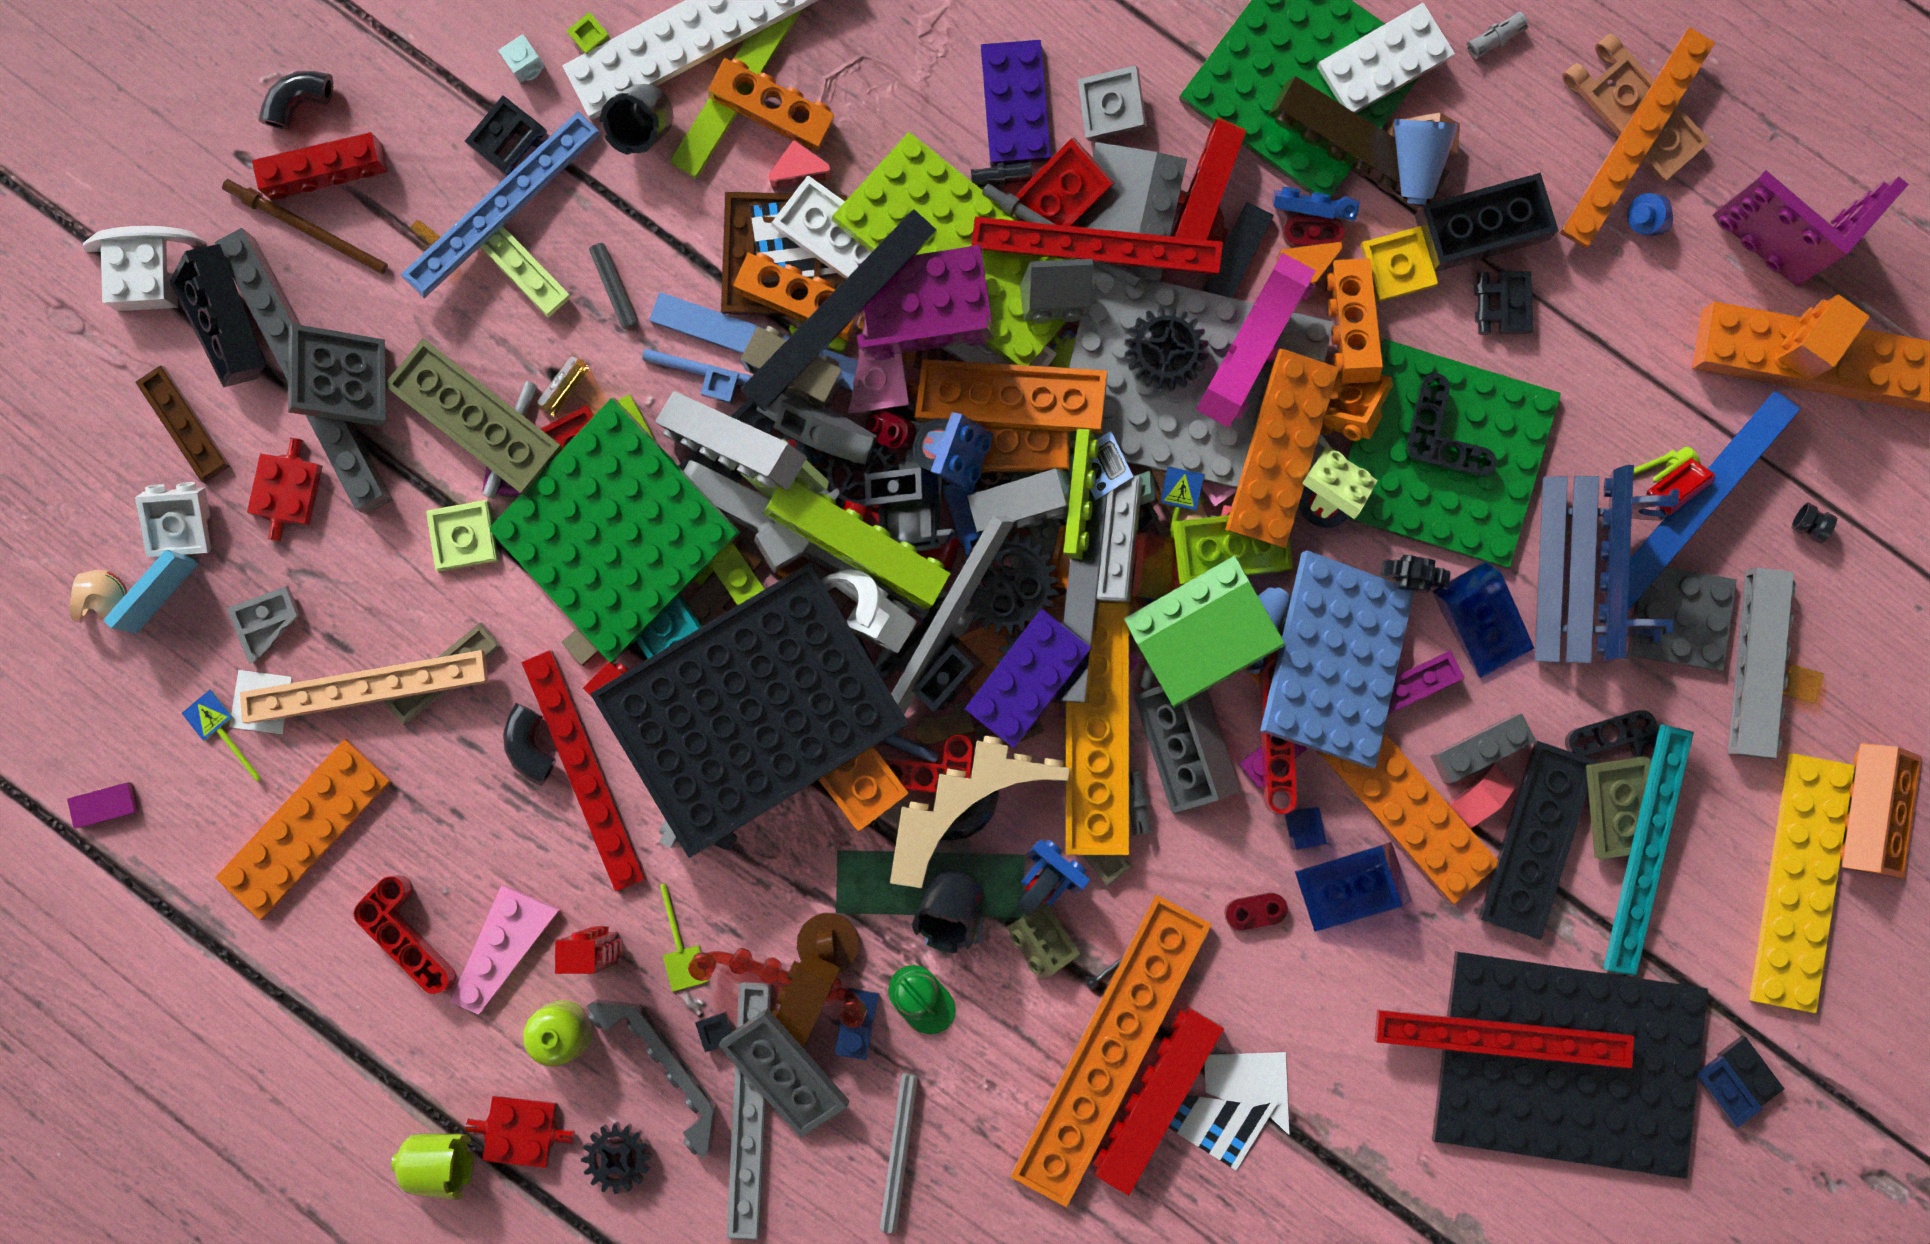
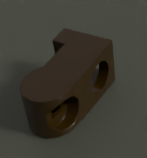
M966 701L953 704L955 713L936 719L933 717L921 719L915 728L917 738L922 743L929 745L948 740L954 735H964L975 731L970 713L965 710L967 706Z

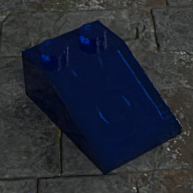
M1487 561L1449 581L1448 588L1438 587L1432 591L1446 622L1479 678L1534 649L1502 573Z
M1392 841L1295 871L1315 932L1403 907L1412 902Z

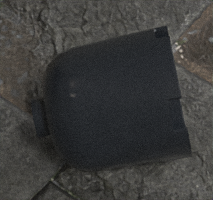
M637 84L611 97L602 107L600 122H603V128L607 134L605 135L606 141L615 150L625 155L647 152L670 130L674 119L673 106L668 96L661 89L651 84Z
M947 871L934 877L912 922L914 933L916 935L921 933L928 939V946L942 952L957 953L958 948L961 947L970 949L986 902L982 886L964 872Z

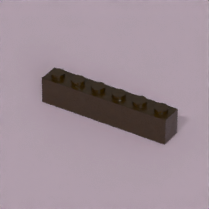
M1294 76L1285 82L1268 114L1275 118V123L1278 126L1296 131L1301 134V139L1304 142L1322 147L1327 150L1326 154L1330 158L1348 163L1353 166L1352 170L1356 174L1363 177L1369 176L1378 182L1377 185L1382 190L1389 193L1395 192L1401 196L1395 137L1300 78ZM1445 168L1443 169L1433 199H1427L1426 204L1434 201L1449 173ZM1403 197V202L1410 207L1420 208L1422 205H1425L1407 203L1408 197Z

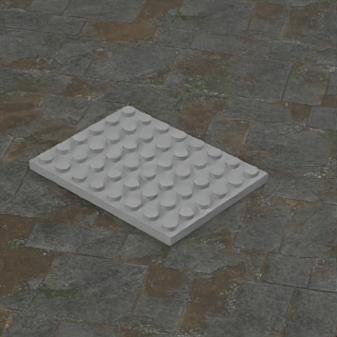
M1093 266L1091 306L1086 315L1080 320L1069 368L1107 370L1108 378L1102 433H1092L1095 440L1111 431L1128 464L1162 472L1169 471L1167 467L1203 473L1204 482L1237 489L1275 358L1272 363L1268 361L1264 363L1245 398V401L1250 403L1241 420L1235 417L1229 428L1200 413L1196 408L1254 303L1147 279H1141L1139 285L1134 288L1105 269ZM1160 307L1164 308L1165 315H1169L1171 308L1175 307L1177 311L1175 316L1181 317V314L1187 311L1188 316L1185 321L1189 323L1192 319L1196 318L1198 323L1194 330L1202 328L1205 330V334L1198 340H1208L1209 342L1207 348L1201 349L1209 354L1207 360L1201 361L1205 365L1202 372L1194 370L1198 376L1194 382L1186 377L1187 386L1185 388L1180 387L1176 381L1175 390L1172 392L1169 391L1167 383H1164L1162 391H1157L1158 382L1152 381L1149 388L1145 387L1146 376H1143L1140 380L1135 379L1139 368L1135 370L1128 369V364L1135 359H1126L1124 357L1125 352L1131 350V348L1124 345L1126 339L1133 338L1128 334L1130 327L1138 328L1135 322L1139 317L1147 322V311L1153 312L1155 317H1157V311ZM1293 312L1275 344L1280 346V349L1325 363L1331 327L1334 322ZM1165 327L1150 331L1142 340L1150 341L1151 338H1161L1165 332ZM1175 329L1176 339L1182 344H1187V348H1191L1187 338ZM1169 337L1162 347V353L1165 354L1164 362L1170 351L1173 350L1168 345ZM1142 351L1146 362L1157 370L1158 362L1156 358L1146 354V351ZM1183 358L1182 360L1171 361L1167 372L1182 369L1190 362V359ZM1070 431V450L1075 451L1077 432Z

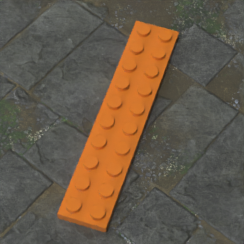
M1279 649L1269 655L1266 663L1277 659ZM1270 666L1268 669V677L1271 681L1275 666ZM1246 671L1259 686V673L1253 674ZM1383 732L1376 768L1369 769L1316 751L1451 904L1459 901L1496 868L1498 859L1385 732Z
M1157 894L1154 895L1026 1143L1010 1178L1067 1208L1212 923Z

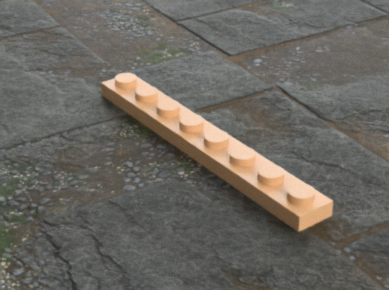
M479 650L240 692L242 723L253 724L489 683L486 654L484 651Z

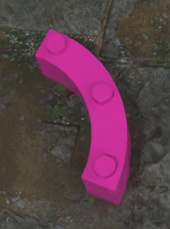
M1284 253L1281 254L1196 408L1197 411L1228 428L1235 417L1241 420L1250 404L1245 401V398L1266 361L1272 363L1278 349H1280V346L1275 343L1300 299L1306 302L1315 286L1310 281L1316 270Z

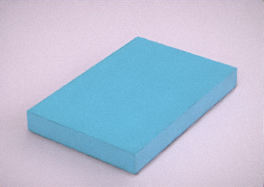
M165 550L104 618V622L112 629L138 633L199 563L190 556Z

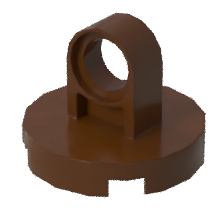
M824 912L813 916L803 924L797 936V951L800 960H802L805 952H808L840 967L838 973H841L854 962L859 952V936L855 926L847 918L838 913Z

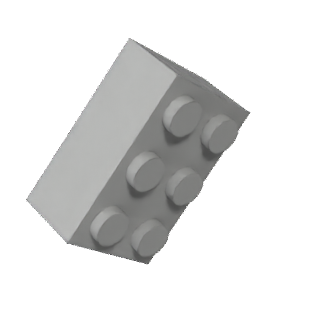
M1052 469L968 495L967 498L977 532L983 533L992 516H1007L1014 521L1007 535L1014 533V527L1029 529L1043 524L1042 519L1044 518L1059 520L1068 517L1071 477L1067 471Z

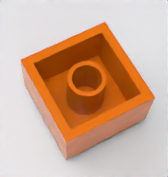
M1839 294L1827 301L1823 299L1815 308L1809 307L1798 321L1802 325L1796 333L1794 331L1791 332L1783 341L1781 347L1784 350L1778 359L1807 380H1810L1836 366L1870 316Z

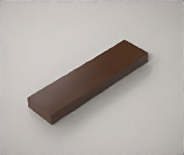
M158 366L135 382L201 482H208L230 467L226 458L164 366Z

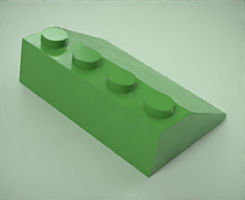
M1235 556L1124 618L1137 645L1174 708L1286 646Z

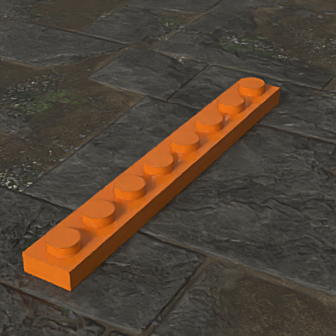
M1691 27L1684 32L1559 232L1560 234L1584 249L1591 244L1716 42Z

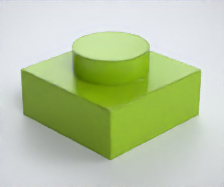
M590 12L566 30L570 38L584 54H588L592 49L611 39L606 30Z

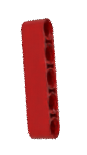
M1219 117L1216 118L1204 145L1171 235L1172 237L1207 240L1246 129Z
M1277 659L1265 663L1259 672L1261 726L1272 682L1268 677V669L1270 666L1276 665ZM1261 732L1264 803L1266 808L1274 814H1287L1295 808L1297 802L1295 743L1285 740L1282 745L1277 746L1272 743L1269 734ZM1277 759L1283 761L1287 768L1286 773L1282 777H1277L1272 773V764ZM1278 791L1284 792L1288 799L1287 805L1283 809H1278L1273 804V796Z

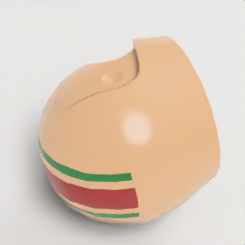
M93 570L78 574L74 580L71 592V620L81 623L89 609H93L97 612L99 619L104 621V618L128 593L122 579L108 570Z

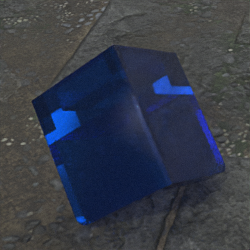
M1309 807L1284 814L1291 849L1298 850L1327 844L1319 807Z

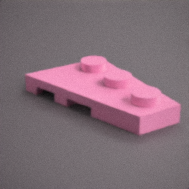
M864 319L862 334L868 337L866 319ZM859 348V358L848 414L909 406L902 353L894 354V358L875 360V358H872Z

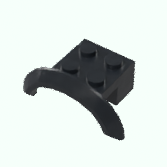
M918 467L865 474L866 506L878 509L879 526L891 534L890 538L898 543H901V541L913 545L918 550L917 552L942 548L956 536L953 529L940 530L938 475L932 473L931 470Z
M938 597L926 617L904 642L899 652H894L887 660L875 668L883 682L899 669L904 672L946 597ZM951 632L931 669L912 691L933 712L945 710L985 664Z

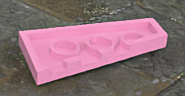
M505 885L501 886L450 1003L478 1015L481 1014L504 985L509 975L524 959L532 945L543 934L552 919L560 912V909Z

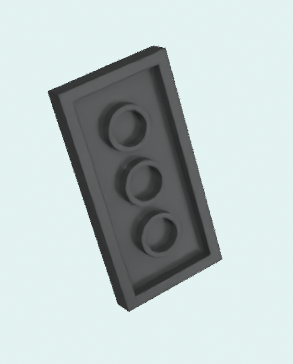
M768 1008L724 1037L718 1045L800 1138L846 1109L850 1100Z

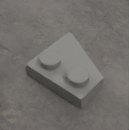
M289 586L227 608L249 664L256 662L300 615Z

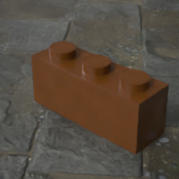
M805 952L800 963L794 960L786 977L791 980L789 987L783 985L776 1000V1003L781 1005L779 1011L774 1009L772 1011L774 1016L803 1048H805L840 970V967L808 952Z

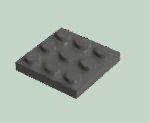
M292 323L288 329V413L382 427L386 422L385 339Z
M1666 567L1635 603L1633 619L1674 620L1673 634L1665 636L1663 635V629H1661V642L1658 644H1650L1651 638L1630 636L1627 656L1714 671H1724L1737 579Z

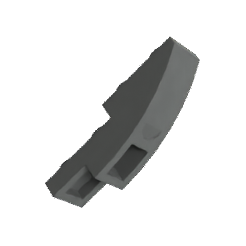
M787 389L765 412L757 407V411L775 421V429L806 445L862 464L869 462L877 436L829 407L820 410Z

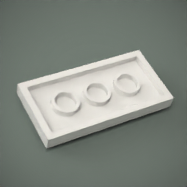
M1421 3L1320 61L1317 68L1338 102L1354 113H1357L1448 61L1455 53L1425 4Z

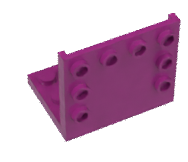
M1765 170L1757 179L1727 203L1721 205L1712 216L1718 220L1717 222L1721 228L1736 235L1747 250L1756 252L1763 258L1765 265L1769 269L1779 272L1797 287L1846 256L1909 184L1899 176L1888 184L1885 181L1881 182L1873 191H1868L1859 201L1856 199L1846 210L1843 208L1830 221L1831 226Z
M981 245L915 255L864 308L868 337L864 334L857 335L859 348L872 358H875V360H886L894 358V354L966 343L969 346L987 344V340L995 339Z

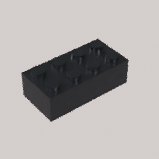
M1541 172L1422 205L1414 215L1417 226L1422 228L1435 272L1546 242L1559 231Z

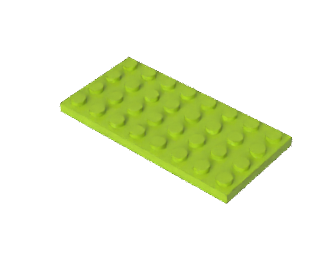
M908 132L832 215L831 221L872 253L900 222L915 209L937 229V233L916 254L918 255L971 246L975 217L1020 220L1014 215L1011 216L1001 210V205L984 196L982 189L972 183V181L912 133ZM982 251L995 338L987 340L986 345L1011 365L1030 366L1067 322L1064 319H1052L1047 323L1041 324L1034 323L1033 320L1024 321L1020 284L1030 262L1069 259Z

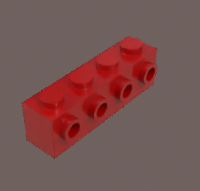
M372 132L252 160L258 190L270 200L283 199L289 195L302 192H313L319 188L342 185L348 181L371 178L388 172L382 143Z
M592 926L578 932H573L571 936L555 940V974H595L617 964L618 958H622L623 942L622 939H618V932H609V926Z

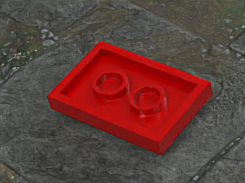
M1074 137L1070 138L1015 196L1021 199V204L1055 225L1073 226L1115 183Z

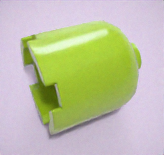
M556 1000L542 1006L527 1020L523 1030V1044L527 1054L535 1062L551 1067H558L578 1059L588 1049L593 1038V1024L589 1020L588 1015L584 1012L581 1005L570 1000Z
M420 1133L406 1138L398 1152L393 1155L391 1169L392 1172H395L398 1186L410 1195L450 1200L461 1199L464 1196L460 1192L463 1184H470L473 1172L474 1153H468L467 1144L471 1142V1138L467 1134Z

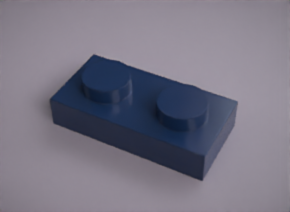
M1718 1056L1699 1070L1697 1074L1698 1080L1732 1126L1740 1127L1762 1110L1756 1099L1723 1056Z

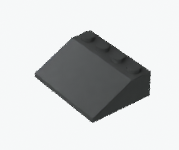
M1096 142L1092 158L1115 184L1079 219L1077 227L1170 236L1187 158ZM1122 265L1142 277V279L1160 282L1163 269Z

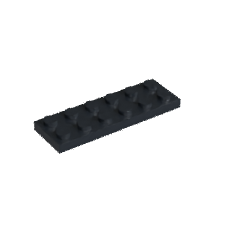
M1540 741L1533 744L1497 857L1498 862L1493 870L1478 919L1538 940L1542 939L1588 793L1586 765L1597 764L1596 760Z

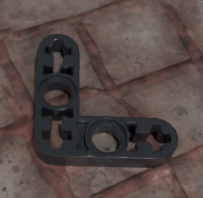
M1439 373L1428 375L1420 383L1405 444L1407 457L1416 463L1473 477L1487 476L1495 469L1497 463L1496 456L1490 449L1439 436L1450 384L1448 379ZM1433 381H1436L1437 387L1442 389V391L1435 394L1433 403H1422L1423 400L1427 402L1431 396V389L1427 388V385H1431ZM1423 410L1432 411L1435 415L1434 425H1423L1419 419L1420 412ZM1422 433H1432V436L1429 434L1425 436L1423 446L1428 448V451L1418 455V450L1413 445L1420 441ZM1453 447L1458 451L1459 458L1456 463H1448L1444 460V448ZM1466 451L1470 452L1467 456L1470 459H1477L1481 455L1484 456L1483 459L1488 463V466L1479 470L1477 463L1468 461L1465 463V467H1463L1462 464L1466 458Z
M1632 711L1569 731L1565 738V747L1570 752L1585 756L1629 743L1633 757H1642V751L1645 746L1651 745L1655 748L1659 728L1655 717L1649 711ZM1637 716L1640 720H1646L1647 725L1642 727L1643 732L1641 729L1626 731L1624 725L1636 723L1638 721ZM1608 724L1614 725L1618 730V737L1613 742H1609L1603 737V728ZM1577 734L1580 737L1595 735L1597 740L1585 743L1583 745L1584 750L1574 745V741L1578 740Z

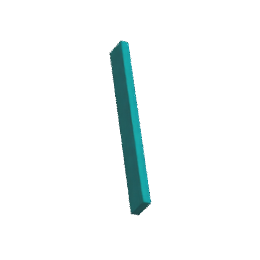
M1660 724L1603 969L1607 971L1637 976L1694 731Z

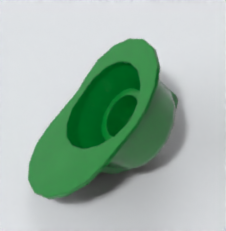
M909 965L896 971L890 979L888 987L889 999L895 1009L913 1028L921 1033L930 1035L940 1033L949 1027L955 1015L954 1000L947 989L930 971L921 966Z

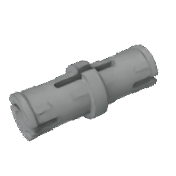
M1517 12L1499 24H1492L1482 35L1468 41L1466 45L1471 57L1478 59L1496 47L1501 48L1512 37L1529 28L1527 24L1529 23L1526 16L1522 12Z

